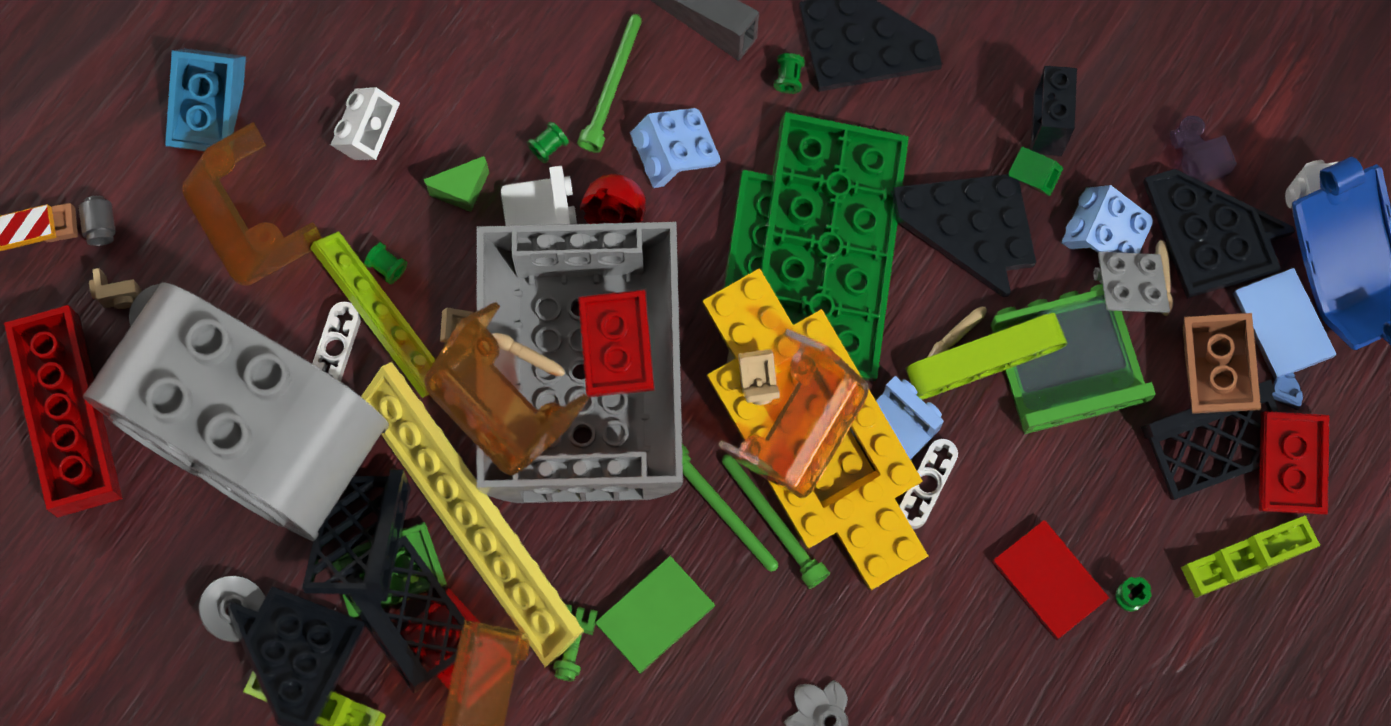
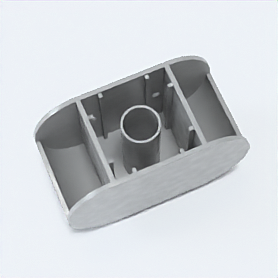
M164 282L158 286L83 395V398L105 415L110 422L148 449L181 469L202 478L226 496L264 519L312 541H315L317 538V531L380 434L385 433L389 427L387 420L373 406L323 370L196 295Z

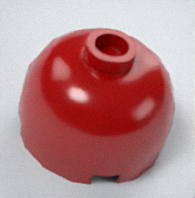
M606 174L590 183L581 201L580 211L583 209L586 213L584 219L588 224L642 223L646 212L645 195L641 187L632 179L619 174Z

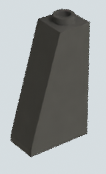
M650 0L737 61L743 57L757 39L759 12L738 0Z

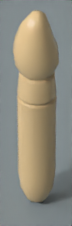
M1159 240L1155 254H1161L1171 312L1173 298L1170 294L1169 253L1166 243L1163 240Z
M981 306L973 310L941 341L934 344L927 358L947 351L984 318L987 308Z
M502 333L491 334L492 341L500 349L510 351L515 356L551 375L563 376L565 374L564 369L558 363L525 345L523 346V344L514 342L512 337Z

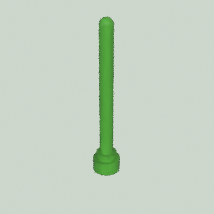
M633 14L629 18L591 124L581 130L577 144L584 150L599 153L603 147L605 137L603 136L604 131L602 128L642 21L638 14Z
M682 444L683 475L768 571H775L778 568L777 560L690 463L689 450Z
M724 455L722 457V464L800 565V572L803 575L801 579L805 585L812 589L830 575L826 566L822 562L818 563L816 559L812 560L733 455Z

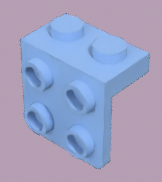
M696 108L647 114L630 132L634 146L637 148L653 188L664 187L680 171L714 167L720 162V156L702 114Z
M1111 185L1086 188L1079 198V204L1073 218L1066 226V233L1061 243L1069 249L1092 248L1097 253H1140L1153 223L1152 216Z
M894 376L886 384L883 394L876 402L911 460L941 429L944 420L941 418L942 414L935 405L930 402L925 404L916 395L918 392L910 382L905 379L901 381ZM850 427L851 433L853 434L854 438L858 441L856 435Z

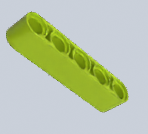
M1049 313L922 359L909 365L905 370L911 384L918 392L916 395L923 400L1062 349L1068 343L1056 314Z

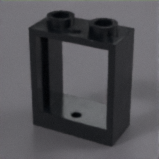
M1044 66L1033 94L1030 150L1041 155H1063L1075 129L1077 68Z

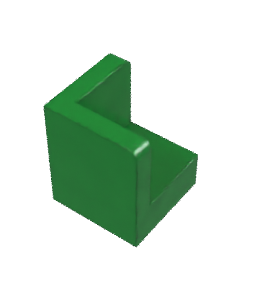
M1021 147L1009 171V176L1032 186L1038 192L1050 197L1064 167L1051 158Z

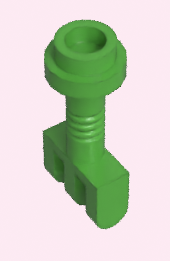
M565 604L569 611L572 612V605ZM578 607L575 617L584 630L583 633L593 635L598 611L591 609L588 622L582 621L585 608ZM582 634L565 650L562 661L554 662L553 669L556 671V678L574 681L575 676L580 674L581 667L576 665L575 661Z

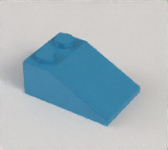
M192 49L172 50L165 146L229 154L244 88L246 56Z

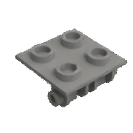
M1098 252L1100 268L1096 267L1094 269L1093 276L1094 280H1099L1103 284L1106 310L1170 312L1161 254Z

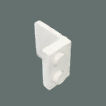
M562 166L549 167L551 179L508 184L502 187L501 195L506 226L577 224L575 206L568 207L567 196L573 195L570 176L563 175Z

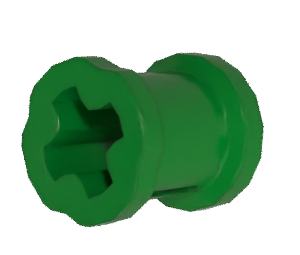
M793 53L778 55L779 73L778 79L774 81L775 90L788 94L799 93L802 89V84L799 80L801 68L805 65L804 57Z
M550 121L545 131L535 139L530 138L526 143L532 153L542 163H546L549 161L548 156L561 145L566 146L569 144V140L563 131L554 122Z
M380 242L367 254L364 265L367 268L373 267L385 276V282L393 284L403 274L408 263L403 258H396L386 250V245Z
M1130 577L1116 590V602L1125 611H1137L1149 602L1151 586L1142 577ZM1135 588L1139 593L1136 596L1137 598L1131 600L1128 595L1131 592L1130 590Z

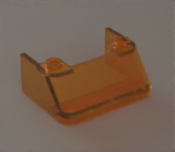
M254 122L208 147L182 185V193L228 273L236 283L245 286L261 280L312 251L310 249L312 243L322 238L314 222L285 238L276 225L268 222L260 223L248 229L219 179L230 173L235 167L236 162L266 146Z
M494 302L460 320L426 374L425 387L437 404L502 472L508 475H515L530 465L567 431L589 400V397L583 394L563 407L555 402H548L537 410L494 365L499 357L500 348L496 338L487 329V326L500 308V305Z
M786 329L784 335L799 348L790 363L791 375L798 382L797 386L766 438L752 435L743 441L740 449L723 440H720L718 446L743 466L799 498H805L814 490L868 396V384L828 346Z
M467 620L464 622L442 726H505L516 666L519 665L520 660L526 661L530 645V640H528L529 634Z

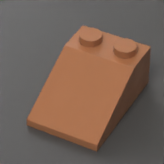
M1252 313L1184 317L1183 339L1192 414L1260 410Z

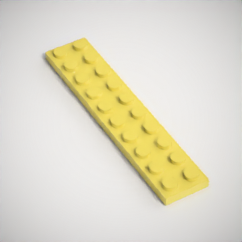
M392 362L383 365L361 396L389 423L386 432L381 433L382 437L543 665L546 667L552 664L584 630L579 625L576 617L571 614L561 600L556 589L551 586L541 572L536 561L531 558L521 544L519 537L506 523L499 509L492 503L487 494H483L478 490L477 479L474 478L461 456L444 436L442 429L429 415L422 401L414 394L404 376Z

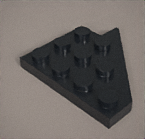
M877 0L799 1V10L818 92L940 70L942 67L935 35Z
M1177 169L1145 177L1143 184L1187 299L1276 273L1281 269L1271 241L1292 235L1295 232L1293 226Z
M1009 174L893 188L892 198L897 222L1000 296L1008 297L1011 294L1007 270L1031 268L1036 265L1020 182L1011 178Z
M273 586L258 612L230 602L228 614L277 725L316 726L364 632V622Z

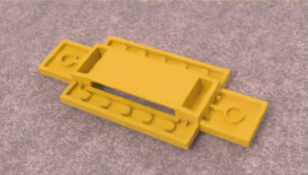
M760 268L702 301L703 306L734 357L732 361L707 374V378L806 548L809 549L836 533L869 590H873L927 558L928 554L895 500L896 497L920 484L923 480L823 310L821 309L793 325ZM772 349L776 383L780 392V398L772 399L770 403L764 405H756L752 402L747 403L742 392L738 354ZM808 356H809L810 359L812 360V362H813V364L815 365L817 371L819 372V374H820V376L822 377L823 381L825 382L827 388L829 389L830 393L832 394L834 400L836 401L837 405L839 406L841 412L843 413V415H844V417L846 418L847 422L849 423L851 429L853 430L854 434L856 435L858 441L860 442V444H861V446L863 447L864 451L866 452L868 458L870 459L871 463L873 464V466H874V468H875V471H874L873 468L871 467V465H870V463L868 462L866 456L864 455V453H863V451L861 450L860 446L858 445L856 439L854 438L853 434L851 433L849 427L847 426L846 422L844 421L842 415L840 414V412H839V410L837 409L836 405L834 404L832 398L830 397L829 393L827 392L825 386L823 385V383H822V381L820 380L819 376L817 375L815 369L813 368L812 364L810 363V361H809V359H808Z

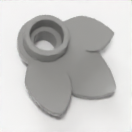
M832 681L823 691L811 684L796 686L794 698L799 711L785 720L786 726H825V721L829 717L836 718L834 726H848V718L844 712L848 699L845 690L839 683Z

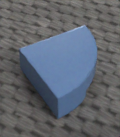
M1293 372L1277 378L1273 383L1275 392L1272 395L1274 399L1299 410L1303 400V393Z

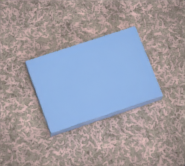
M1294 268L1234 291L1233 295L1241 312L1252 313L1254 339L1274 380L1331 359L1336 355Z

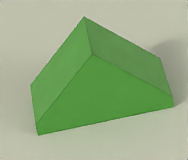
M483 156L426 178L424 181L430 196L471 212L488 177L489 170L486 159Z

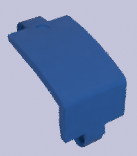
M1349 157L1322 169L1319 175L1320 189L1295 200L1292 203L1305 269L1319 314L1325 324L1352 350H1358L1382 338L1391 345V206L1383 169L1378 164H1375L1363 170L1356 158Z

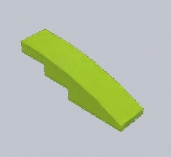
M1305 515L1256 534L1247 540L1221 549L1214 554L1188 563L1181 567L1195 598H1198L1315 549L1320 544Z
M252 671L243 692L267 702L256 675ZM333 692L317 724L321 726H381L386 715Z

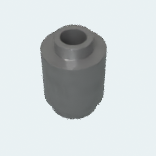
M102 196L87 197L85 202L79 205L82 236L86 238L87 244L91 246L110 244L113 242V235L116 233L112 203L104 200Z

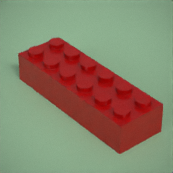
M70 305L5 322V330L46 510L58 518L123 499L103 414L83 398V395L94 381V376L79 315Z

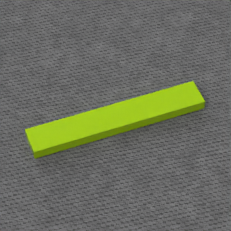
M338 231L314 241L310 249L420 396L424 398L446 387L451 381L341 233Z

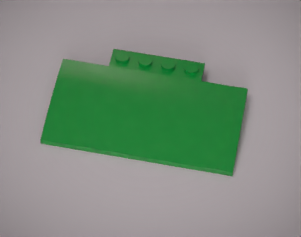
M785 112L780 121L773 175L742 170L723 289L760 268L793 325L822 309L863 380L876 381L898 224L892 190L894 187L903 186L909 136ZM808 356V359L812 364L813 368L815 369L816 373L819 374L812 360Z

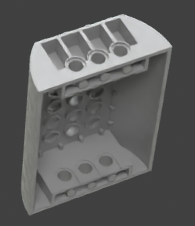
M676 222L477 227L478 490L490 497L514 503L651 500L678 490L683 484ZM645 290L655 390L587 397L585 379H577L572 374L575 366L584 364L580 316H576L571 311L573 305L579 302L578 297ZM502 333L512 337L514 342L523 344V346L525 345L558 363L564 369L565 374L563 376L551 375L515 356L510 351L500 349L492 341L491 334ZM581 427L588 428L592 432L591 439L583 444L573 439L574 432Z

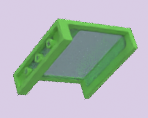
M1103 284L1096 285L1090 289L1091 292L1079 294L1078 291L1065 293L1059 297V300L1048 302L1047 299L1036 300L1028 304V308L1016 310V307H1008L998 311L994 317L991 328L993 333L1042 315L1055 313L1068 343L1058 351L1005 370L1024 435L1149 403L1156 395L1152 382L1146 384L1144 382L1122 311L1106 310Z

